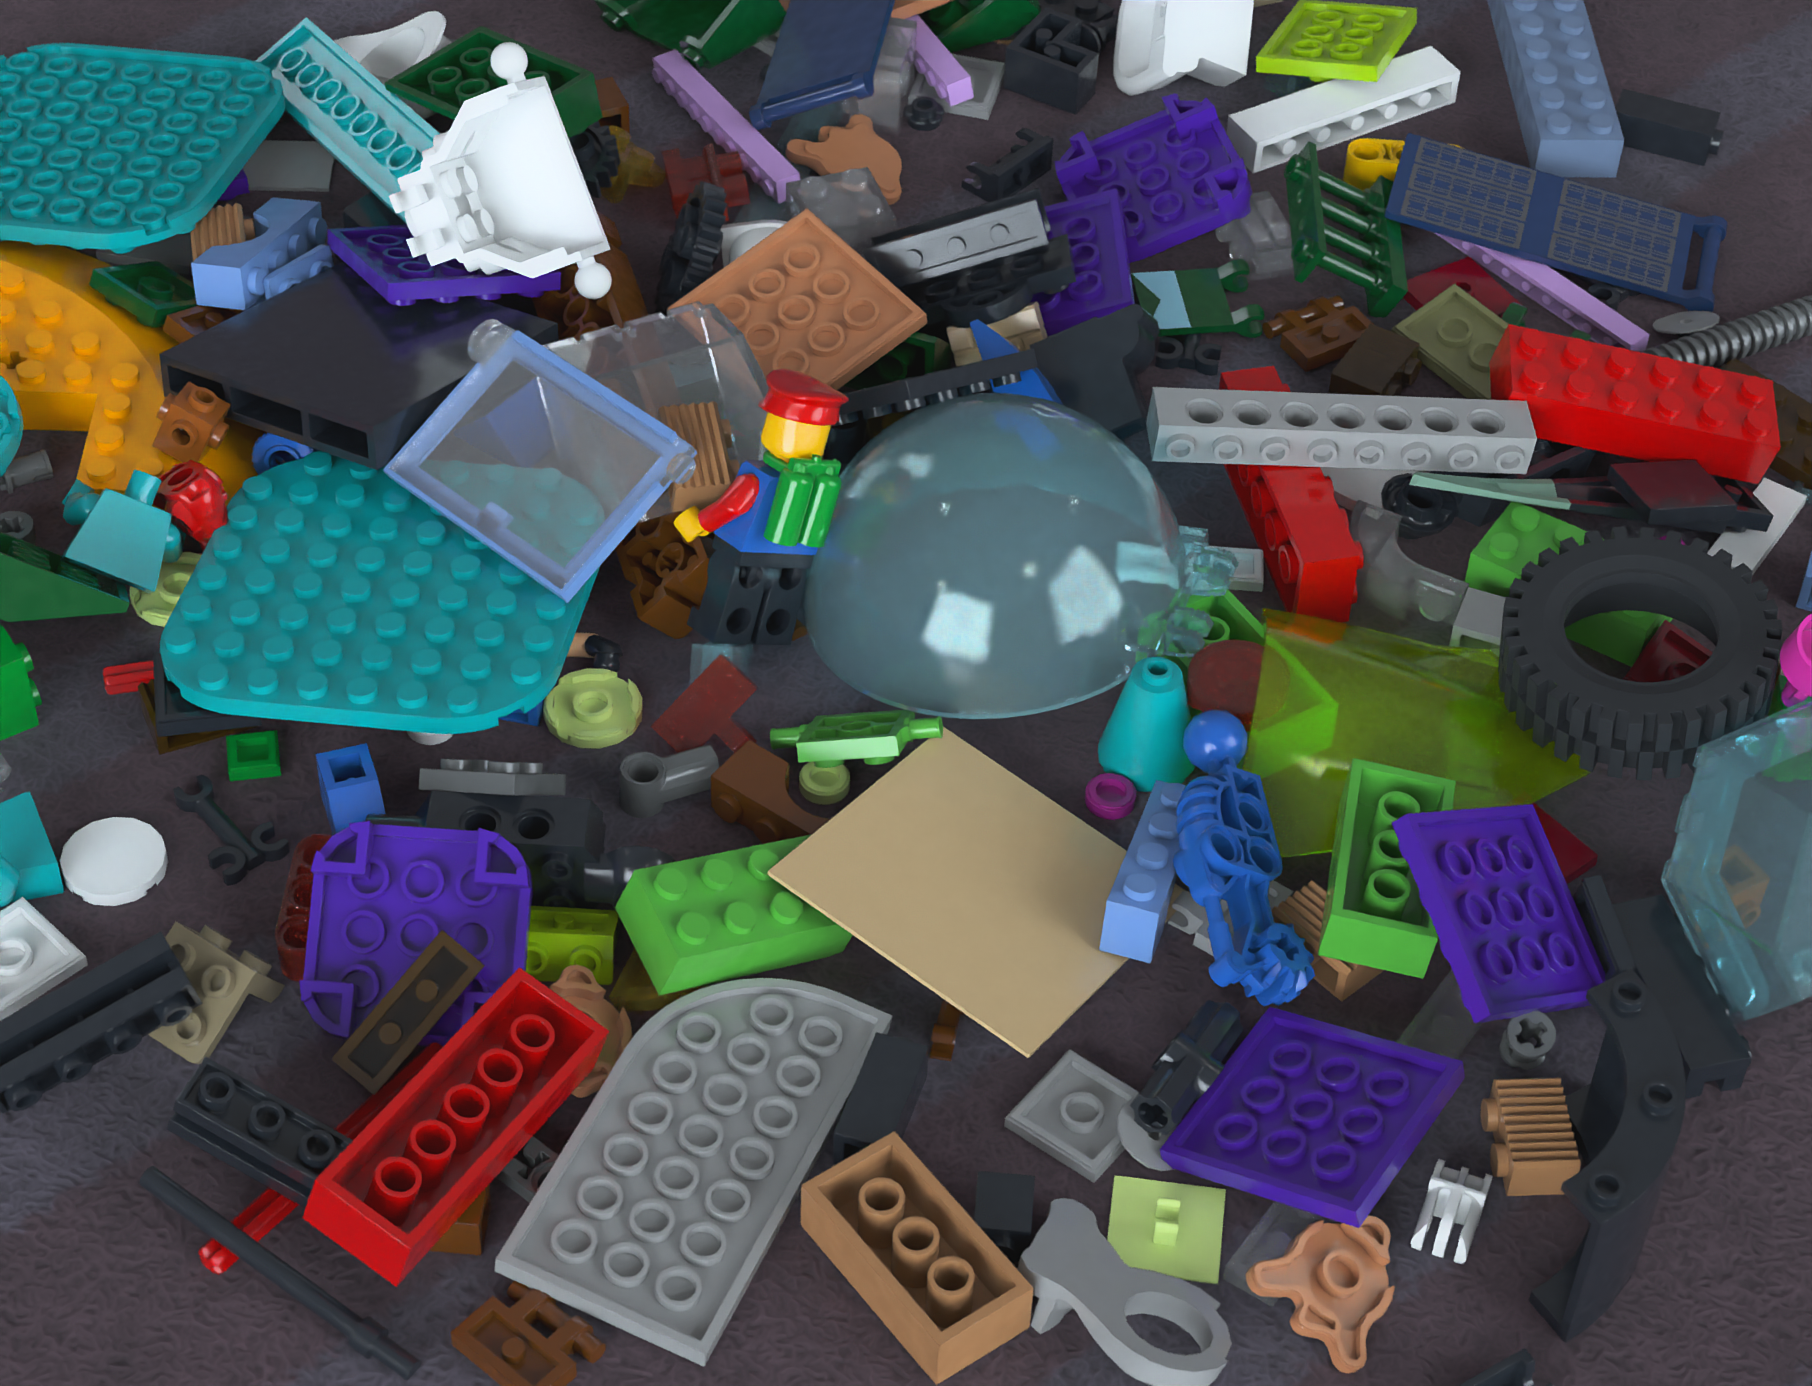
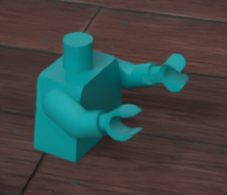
M134 470L124 495L107 488L99 495L94 493L93 488L76 479L62 501V504L65 505L63 518L70 525H80L65 549L61 559L149 594L155 592L162 560L166 563L177 562L183 552L186 537L184 532L173 525L172 514L152 506L162 480L145 472Z
M30 791L0 803V907L7 906L22 897L29 900L63 893L64 889L58 862Z

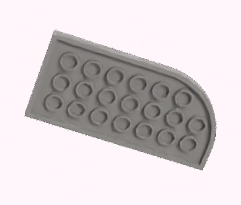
M752 978L722 982L696 990L665 1006L635 1033L625 1047L496 1257L495 1272L532 1289H538L556 1300L704 1367L801 1191V1185L806 1182L837 1126L876 1032L887 1034L890 1029L892 1015L822 986L777 978Z

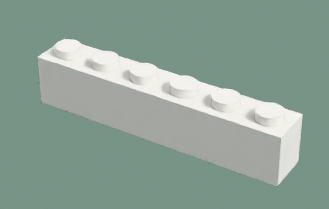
M1432 46L1392 59L1377 82L1333 79L1229 115L1227 135L1239 157L1243 158L1245 166L1252 173H1256L1287 162L1291 156L1299 154L1309 141L1316 144L1318 151L1454 103L1461 71Z

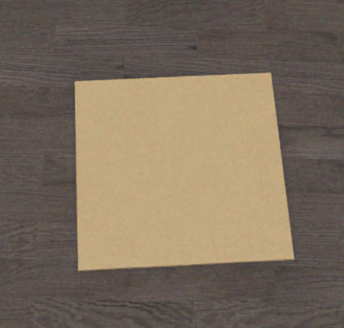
M943 727L942 738L927 739L768 870L767 873L778 883L1027 1058L1130 959L1099 950L1106 902L1127 850L945 727ZM1175 884L1165 923L1177 911L1172 908V904L1184 890L1177 884Z

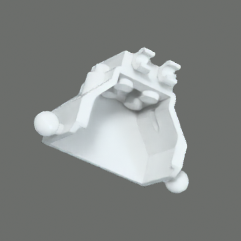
M513 42L501 43L493 50L490 62L495 74L506 79L508 85L464 101L450 130L436 135L433 139L434 147L422 151L423 161L421 162V170L398 178L397 180L402 192L389 196L395 213L405 211V219L413 235V238L406 240L412 257L426 254L431 266L456 258L460 263H464L468 272L481 268L484 273L491 275L498 271L509 269L530 278L538 277L576 262L579 268L575 275V286L578 292L588 299L601 298L609 291L612 279L608 269L604 265L597 263L594 255L610 250V246L545 76L526 80L524 72L528 65V58L525 50Z

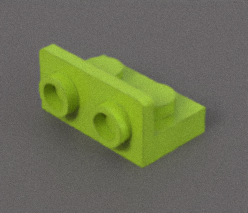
M531 906L526 972L538 981L556 982L566 967L580 965L588 968L593 973L598 984L610 985L614 977V951L620 932V917L615 910Z

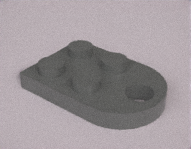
M441 759L440 769L420 768L419 790L499 795H566L567 774L542 772L543 763Z

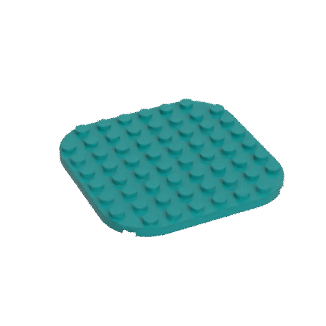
M51 43L26 47L27 52L14 54L8 59L4 55H0V241L12 240L29 242L33 245L70 246L78 250L86 248L110 249L113 253L123 254L134 250L137 246L158 242L176 234L191 232L195 229L196 223L211 210L283 115L285 97L281 80H276L272 77L271 69L261 63L244 58L80 43Z
M312 452L302 459L286 462L257 476L248 478L227 505L228 523L214 530L162 632L160 653L167 680H171L180 689L181 697L198 707L222 714L434 734H461L481 731L499 726L498 718L507 716L517 709H520L524 714L527 713L551 692L560 676L600 566L567 603L389 478L383 471L386 465L375 470L326 452ZM427 462L421 468L422 471L484 513L494 503L510 514L516 521L508 531L564 570L571 565L607 523L606 513L599 499L585 486L564 477L561 472L556 470L535 471L514 469L508 466H474L459 462L451 464Z

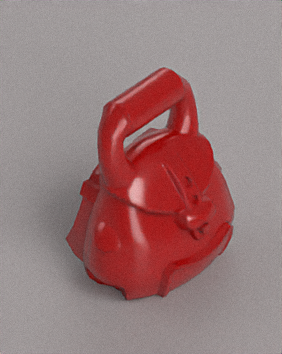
M189 460L188 462L175 464L169 471L158 477L162 482L153 505L172 514L173 525L199 541L204 552L214 530L228 523V511L225 505L228 494L221 485L223 481L219 475L206 465Z

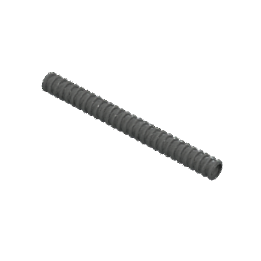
M1807 295L1801 299L1792 300L1790 303L1786 302L1779 306L1771 307L1768 310H1762L1756 314L1753 313L1746 317L1726 322L1723 325H1717L1712 327V329L1708 328L1639 352L1716 368L1734 358L1739 360L1745 356L1748 357L1757 352L1760 353L1767 349L1775 348L1778 345L1798 340L1801 337L1804 338L1812 335V295Z

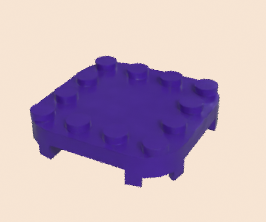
M1178 93L1164 96L1162 101L1165 110L1091 141H1088L1082 130L1069 138L1071 147L1061 157L1060 161H1054L1056 173L1066 201L1117 188L1122 206L1129 263L1145 259L1226 225L1234 219L1244 218L1251 211L1250 199L1252 190L1244 160L1237 154L1218 119L1215 106L1207 98L1203 99L1202 102L1180 100Z
M371 821L349 823V827L333 835L320 851H316L310 870L314 876L303 980H299L301 1001L304 1002L313 1021L334 1037L348 1040L441 930H444L485 966L417 1046L426 1047L432 1042H437L443 1047L450 1040V1037H453L519 967L526 972L533 892L531 873L521 852L499 833L481 828L478 831L381 825L373 824Z

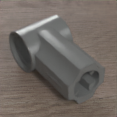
M703 745L665 757L644 751L626 756L620 766L619 803L621 809L632 817H652L662 810L665 802L711 789V775L719 768L718 757L712 746Z

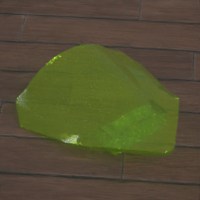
M1262 608L1261 624L1264 627L1263 653L1247 752L1242 770L1259 775L1261 778L1281 857L1333 851L1340 797L1353 758L1455 780L1453 810L1532 804L1591 773L1579 768L1580 755L1573 753L1567 762H1564L1554 756V741L1541 748L1532 741L1533 727L1523 732L1515 723L1516 711L1508 712L1504 704L1505 692L1500 693L1498 683L1499 657L1491 650L1433 645L1395 634L1315 616Z

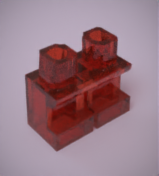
M713 143L703 148L701 156L681 159L679 148L662 151L667 185L676 219L682 205L687 203L688 194L693 193L694 186L699 185L700 181L724 188V193L727 194L724 201L727 203L723 214L726 216L725 221H729L727 208L750 204L747 181L742 171L738 151L715 155Z

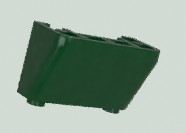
M594 0L603 12L600 18L611 29L619 32L623 27L640 38L668 51L676 49L683 59L687 60L698 70L702 67L711 69L779 32L787 13L779 0Z

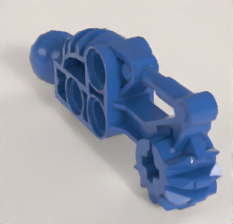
M1208 709L1194 716L1184 730L1183 749L1190 763L1209 775L1191 780L1182 791L1181 797L1178 800L1176 807V830L1179 835L1178 844L1180 850L1173 857V866L1181 881L1189 887L1194 901L1198 905L1205 907L1209 923L1207 931L1215 960L1208 968L1212 980L1221 987H1226L1230 983L1236 984L1240 982L1244 987L1246 997L1255 995L1258 1002L1264 1007L1272 1003L1280 1006L1284 1002L1289 1003L1299 996L1301 990L1315 976L1314 969L1310 965L1315 958L1304 946L1306 938H1300L1295 933L1292 923L1284 925L1275 923L1268 899L1269 884L1281 875L1283 867L1261 778L1259 775L1237 768L1247 752L1248 734L1240 719L1227 710ZM1220 899L1227 901L1234 930L1233 938L1231 937L1229 925L1224 920Z

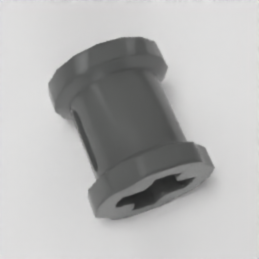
M1538 1010L1511 1018L1506 1030L1502 1034V1040L1499 1045L1501 1058L1512 1067H1519L1523 1070L1537 1068L1543 1063L1545 1054L1551 1050L1556 1040V1030L1553 1022L1547 1015ZM1521 1034L1524 1039L1534 1037L1537 1043L1535 1047L1530 1042L1520 1044L1517 1040L1518 1036Z

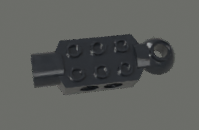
M1537 438L1527 474L1423 471V473L1497 479L1584 478L1593 457L1601 453V451ZM1410 473L1392 477L1385 483L1381 491L1382 509L1389 521V527L1394 534L1405 539H1419L1438 534L1448 527L1455 517L1481 527L1497 520L1511 503V501L1409 485L1413 474Z
M431 791L414 816L369 813L365 820L381 825L478 831L481 828L499 833L521 852L530 869L533 891L531 906L595 909L599 903L613 904L616 911L615 906L634 870L677 862L671 855L656 848L640 845L620 847L604 854L606 824L603 821V812L591 799Z

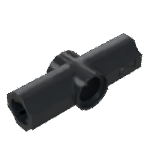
M1208 999L1195 1012V1015L1187 1023V1027L1170 1041L1152 1064L1153 1074L1130 1104L1135 1114L1134 1121L1146 1132H1159L1167 1135L1180 1123L1185 1112L1189 1110L1190 1105L1195 1103L1205 1093L1223 1070L1225 1065L1221 1061L1244 1030L1239 1020L1240 1012L1228 1002L1219 1003Z

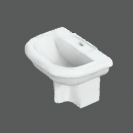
M1122 0L1118 16L1113 60L1114 79L1118 88L1124 93L1133 96L1163 88L1186 74L1212 85L1224 87L1244 77L1247 72L1254 1Z

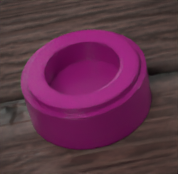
M1115 773L1100 774L1093 777L1086 786V807L1091 813L1100 818L1109 820L1120 819L1129 815L1135 807L1136 788L1129 779Z

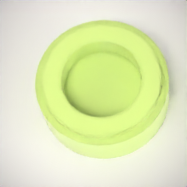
M808 762L803 766L799 774L800 792L807 800L816 804L827 805L839 802L849 792L850 773L843 764L831 768H817L814 766V762Z

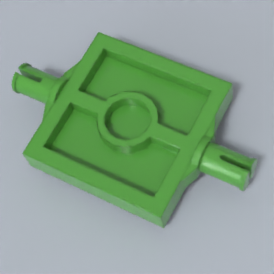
M914 709L816 716L809 724H801L800 727L772 728L770 730V742L773 750L797 747L798 763L814 762V766L817 768L836 767L844 764L845 759L864 758L865 764L877 765L893 761L895 759L894 756H899L907 742H913V739L942 738L943 722L941 716L915 719Z

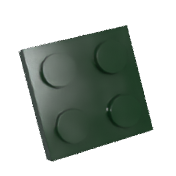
M159 261L96 268L92 271L89 286L105 295L107 302L125 308L137 316L138 322L148 327H163L167 315L199 306L196 303L194 284Z

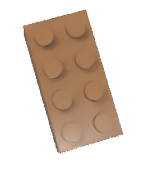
M895 1131L801 1185V1226L936 1385L1030 1328L1034 1288Z

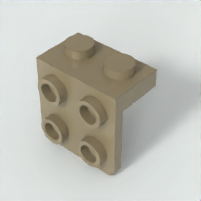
M175 921L165 938L175 952L203 1004L192 1009L191 1014L182 1022L173 1026H162L148 1035L193 1064H201L205 1056L208 1058L211 1056L248 994L272 1003L280 995L285 985L268 975L273 966L247 950H244L240 957L228 950L233 940L219 931L204 925L201 932H198Z

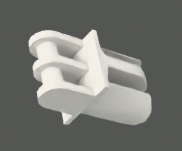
M1438 1159L1411 1240V1246L1414 1249L1422 1250L1434 1215L1442 1219L1432 1255L1443 1258L1454 1224L1464 1225L1454 1262L1463 1264L1467 1259L1476 1228L1479 1224L1493 1176L1486 1174L1485 1178L1482 1179L1468 1174L1469 1168L1462 1166L1461 1171L1445 1167V1161Z

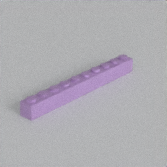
M918 15L888 25L886 31L888 37H893L898 49L904 50L908 61L914 62L919 74H924L929 86H934L940 99L944 98L952 107L974 98L970 75Z
M676 49L653 57L654 69H652V75L656 83L664 85L669 96L672 95L677 100L678 105L681 108L684 107L690 117L701 125L704 132H708L713 137L717 145L720 144L725 149L727 155L733 157L738 162L739 167L751 176L754 183H758L763 188L767 196H771L780 204L802 195L799 172L687 60L683 59Z
M1435 233L1575 329L1590 334L1591 340L1594 342L1638 352L1646 350L1649 333L1549 266Z

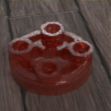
M1245 640L1214 642L1200 649L1193 656L1189 664L1186 693L1188 704L1202 712L1208 709L1227 710L1240 719L1246 732H1251L1258 727V722L1272 717L1283 707L1288 694L1289 673L1281 658L1260 644Z

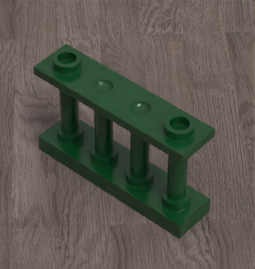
M1309 141L1299 154L1291 156L1284 170L1287 186L1292 244L1291 259L1293 260L1294 278L1296 281L1303 283L1314 268L1318 266L1363 287L1367 298L1368 314L1374 317L1386 318L1408 292L1400 222L1387 219L1384 216L1394 181L1380 175L1370 189L1366 188L1364 190L1319 170L1316 144ZM1321 190L1356 206L1357 213L1322 197ZM1323 217L1357 232L1360 240L1325 224ZM1326 244L1360 259L1363 268L1328 252Z

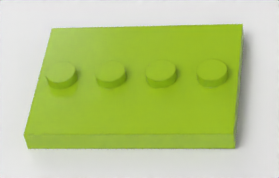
M1299 0L1256 56V72L1308 76L1310 80L1315 82H1327L1332 79L1377 82L1417 24V8Z

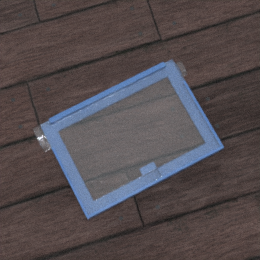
M490 319L481 323L474 330L468 342V355L477 364L386 465L383 471L389 478L568 603L672 482L683 484L692 477L696 467L693 458L697 451L691 444L680 438L675 431L519 330H513L498 320Z

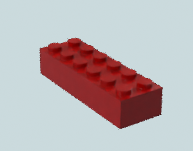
M1508 324L1489 361L1491 400L1527 401L1536 436L1539 439L1649 462L1695 459L1708 474L1759 484L1781 448L1773 380Z
M1275 366L1221 372L1220 390L1290 392L1288 384H1282ZM1223 464L1260 550H1263V559L1293 629L1348 622L1351 605L1355 604L1358 598L1356 577L1357 571L1363 568L1364 555L1360 542L1358 540L1354 541L1349 532V522L1345 509L1339 508L1335 501L1331 478L1324 476L1320 467Z
M519 967L316 1178L302 1218L397 1287L594 1069L609 1030Z

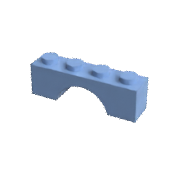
M273 197L253 213L255 239L231 245L211 246L191 263L197 305L247 310L265 294L263 285L265 276L325 243L327 224L322 218L321 203Z
M1156 780L1106 902L1100 951L1151 964L1163 933L1171 896L1178 876L1173 866V857L1180 850L1178 844L1179 835L1176 830V807L1182 791L1186 787L1185 785Z

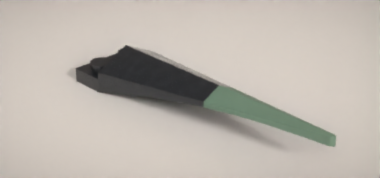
M1416 472L1413 474L1409 484L1646 523L1608 481L1607 476L1563 479H1497ZM1709 474L1737 503L1734 519L1658 524L1666 527L1723 534L1726 528L1740 533L1745 532L1746 529L1767 532L1774 515L1742 481Z

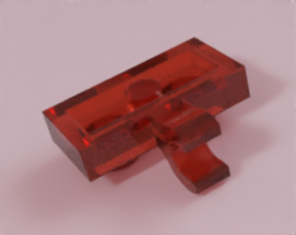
M721 653L651 727L677 753L703 746L714 734L720 737L735 753L748 740L754 743L757 742V739L731 716L756 692L758 687L731 660Z

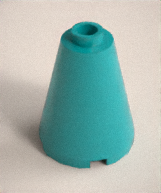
M1148 657L1138 661L1131 670L1098 743L1099 763L1105 773H1115L1126 777L1134 784L1136 790L1140 792H1152L1156 780L1182 784L1195 768L1190 763L1183 749L1184 730L1191 721V715L1182 671L1177 664L1162 657Z

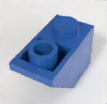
M367 743L316 754L321 798L333 835L349 827V823L365 821L369 813L386 814L378 777Z

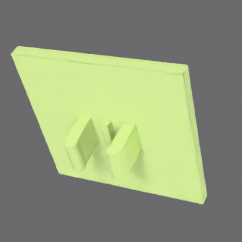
M1114 1175L1107 1241L1129 1267L1152 1270L1183 1280L1218 1284L1226 1189Z

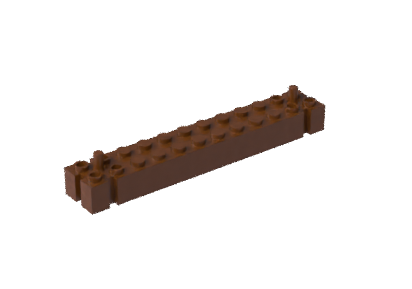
M596 210L610 246V250L594 255L595 261L604 265L610 272L612 283L607 294L598 299H588L582 296L575 286V275L579 269L575 262L557 269L561 272L560 290L544 291L543 296L531 297L537 317L558 323L559 355L562 359L657 420L660 407L663 405L670 407L673 404L680 406L682 403L628 257L620 251L622 241L615 222ZM564 395L598 499L603 505L608 522L657 466L661 458ZM666 489L617 545L615 550L625 579L637 585L630 591L638 618L674 639H680L693 630V628L687 625L692 606H700L708 582V563L712 554L716 551L712 548L715 534L713 531L706 536L698 535L693 541L687 542L673 523L684 511H671L668 489Z

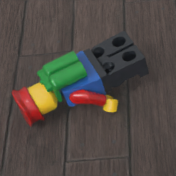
M780 368L772 370L766 375L769 390L758 404L761 409L767 411L761 433V442L768 449L763 454V460L747 459L741 464L735 480L717 501L702 510L697 506L690 507L682 512L673 522L687 542L693 541L698 535L706 536L713 531L715 534L712 548L716 551L712 554L708 563V582L700 606H692L687 625L713 644H750L751 641L756 645H791L806 583V569L811 568L813 557L816 555L818 548L824 547L842 481L839 476L840 461H837V459L822 460V455L830 427L839 422L840 407L848 402L849 398L820 380L800 371Z

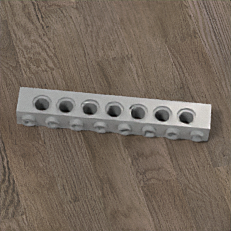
M1153 387L1146 421L1152 461L1527 474L1537 441L1527 401Z

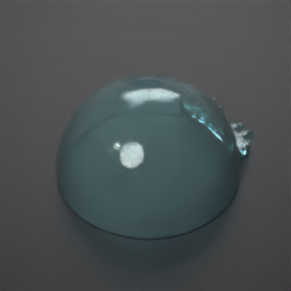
M1013 393L971 394L939 401L905 415L873 437L839 475L842 481L825 546L818 548L816 555L813 557L811 568L806 569V583L803 591L804 620L810 641L824 664L854 689L875 700L916 713L946 718L996 719L1025 716L1059 709L1101 694L1127 680L1133 666L1144 658H1163L1164 655L1182 658L1184 656L1188 658L1199 657L1206 642L1203 640V637L1208 636L1214 622H1212L1209 613L1186 607V604L1191 594L1208 597L1210 595L1214 597L1225 595L1231 583L1229 577H1233L1239 562L1234 556L1235 554H1232L1230 550L1226 551L1225 549L1220 550L1219 548L1209 547L1208 529L1179 526L1164 491L1147 466L1120 438L1095 420L1069 407L1039 397Z

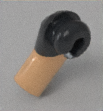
M575 633L567 657L594 658V668L607 669L614 672L619 670V658L623 656L618 643L595 633Z

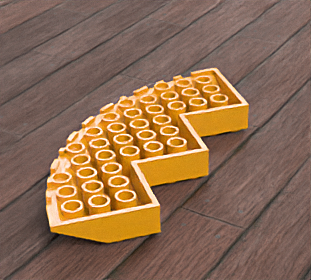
M0 241V375L10 385L19 403L23 415V430L88 431L76 479L93 488L94 493L99 495L105 488L124 495L134 470H139L158 478L163 473L169 471L175 464L183 463L152 446L163 422L156 418L166 398L163 390L159 354L178 345L179 342L165 333L163 327L153 328L141 324L137 321V316L123 307L110 304L106 301L105 295L89 286L93 269L112 267V265L61 245H33L22 241ZM225 418L223 422L230 425L226 437L217 450L211 448L200 463L214 471L223 481L221 485L228 494L225 501L227 507L232 497L242 487L243 482L250 477L258 475L251 460L252 448L255 446V441H258V438L267 432Z

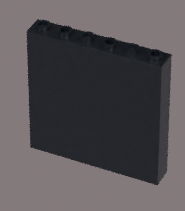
M343 261L160 353L164 396L167 397L169 393L177 396L184 386L191 382L198 387L209 389L218 398L231 404L225 418L378 470L394 458L477 363L481 364V367L486 368L512 339L513 332L515 333L519 330L560 357L558 323L472 296H460L459 300L453 303L436 302L429 298L416 299L415 304L409 306L393 305ZM514 363L465 419L538 377L517 363Z

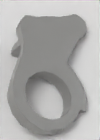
M1060 1198L1054 1199L1051 1202L1046 1222L1037 1232L1031 1246L1022 1253L1017 1268L1034 1288L1033 1296L1038 1297L1031 1326L1041 1335L1057 1325L1071 1309H1075L1087 1330L1104 1352L1125 1373L1136 1380L1151 1386H1209L1228 1361L1225 1359L1232 1345L1227 1324L1216 1311L1221 1303L1201 1288L1183 1279L1152 1270L1129 1267L1101 1234L1097 1227L1096 1216L1091 1210L1073 1199ZM1143 1313L1160 1316L1172 1321L1191 1334L1200 1346L1201 1353L1180 1355L1168 1353L1151 1346L1133 1331L1127 1323L1126 1316Z

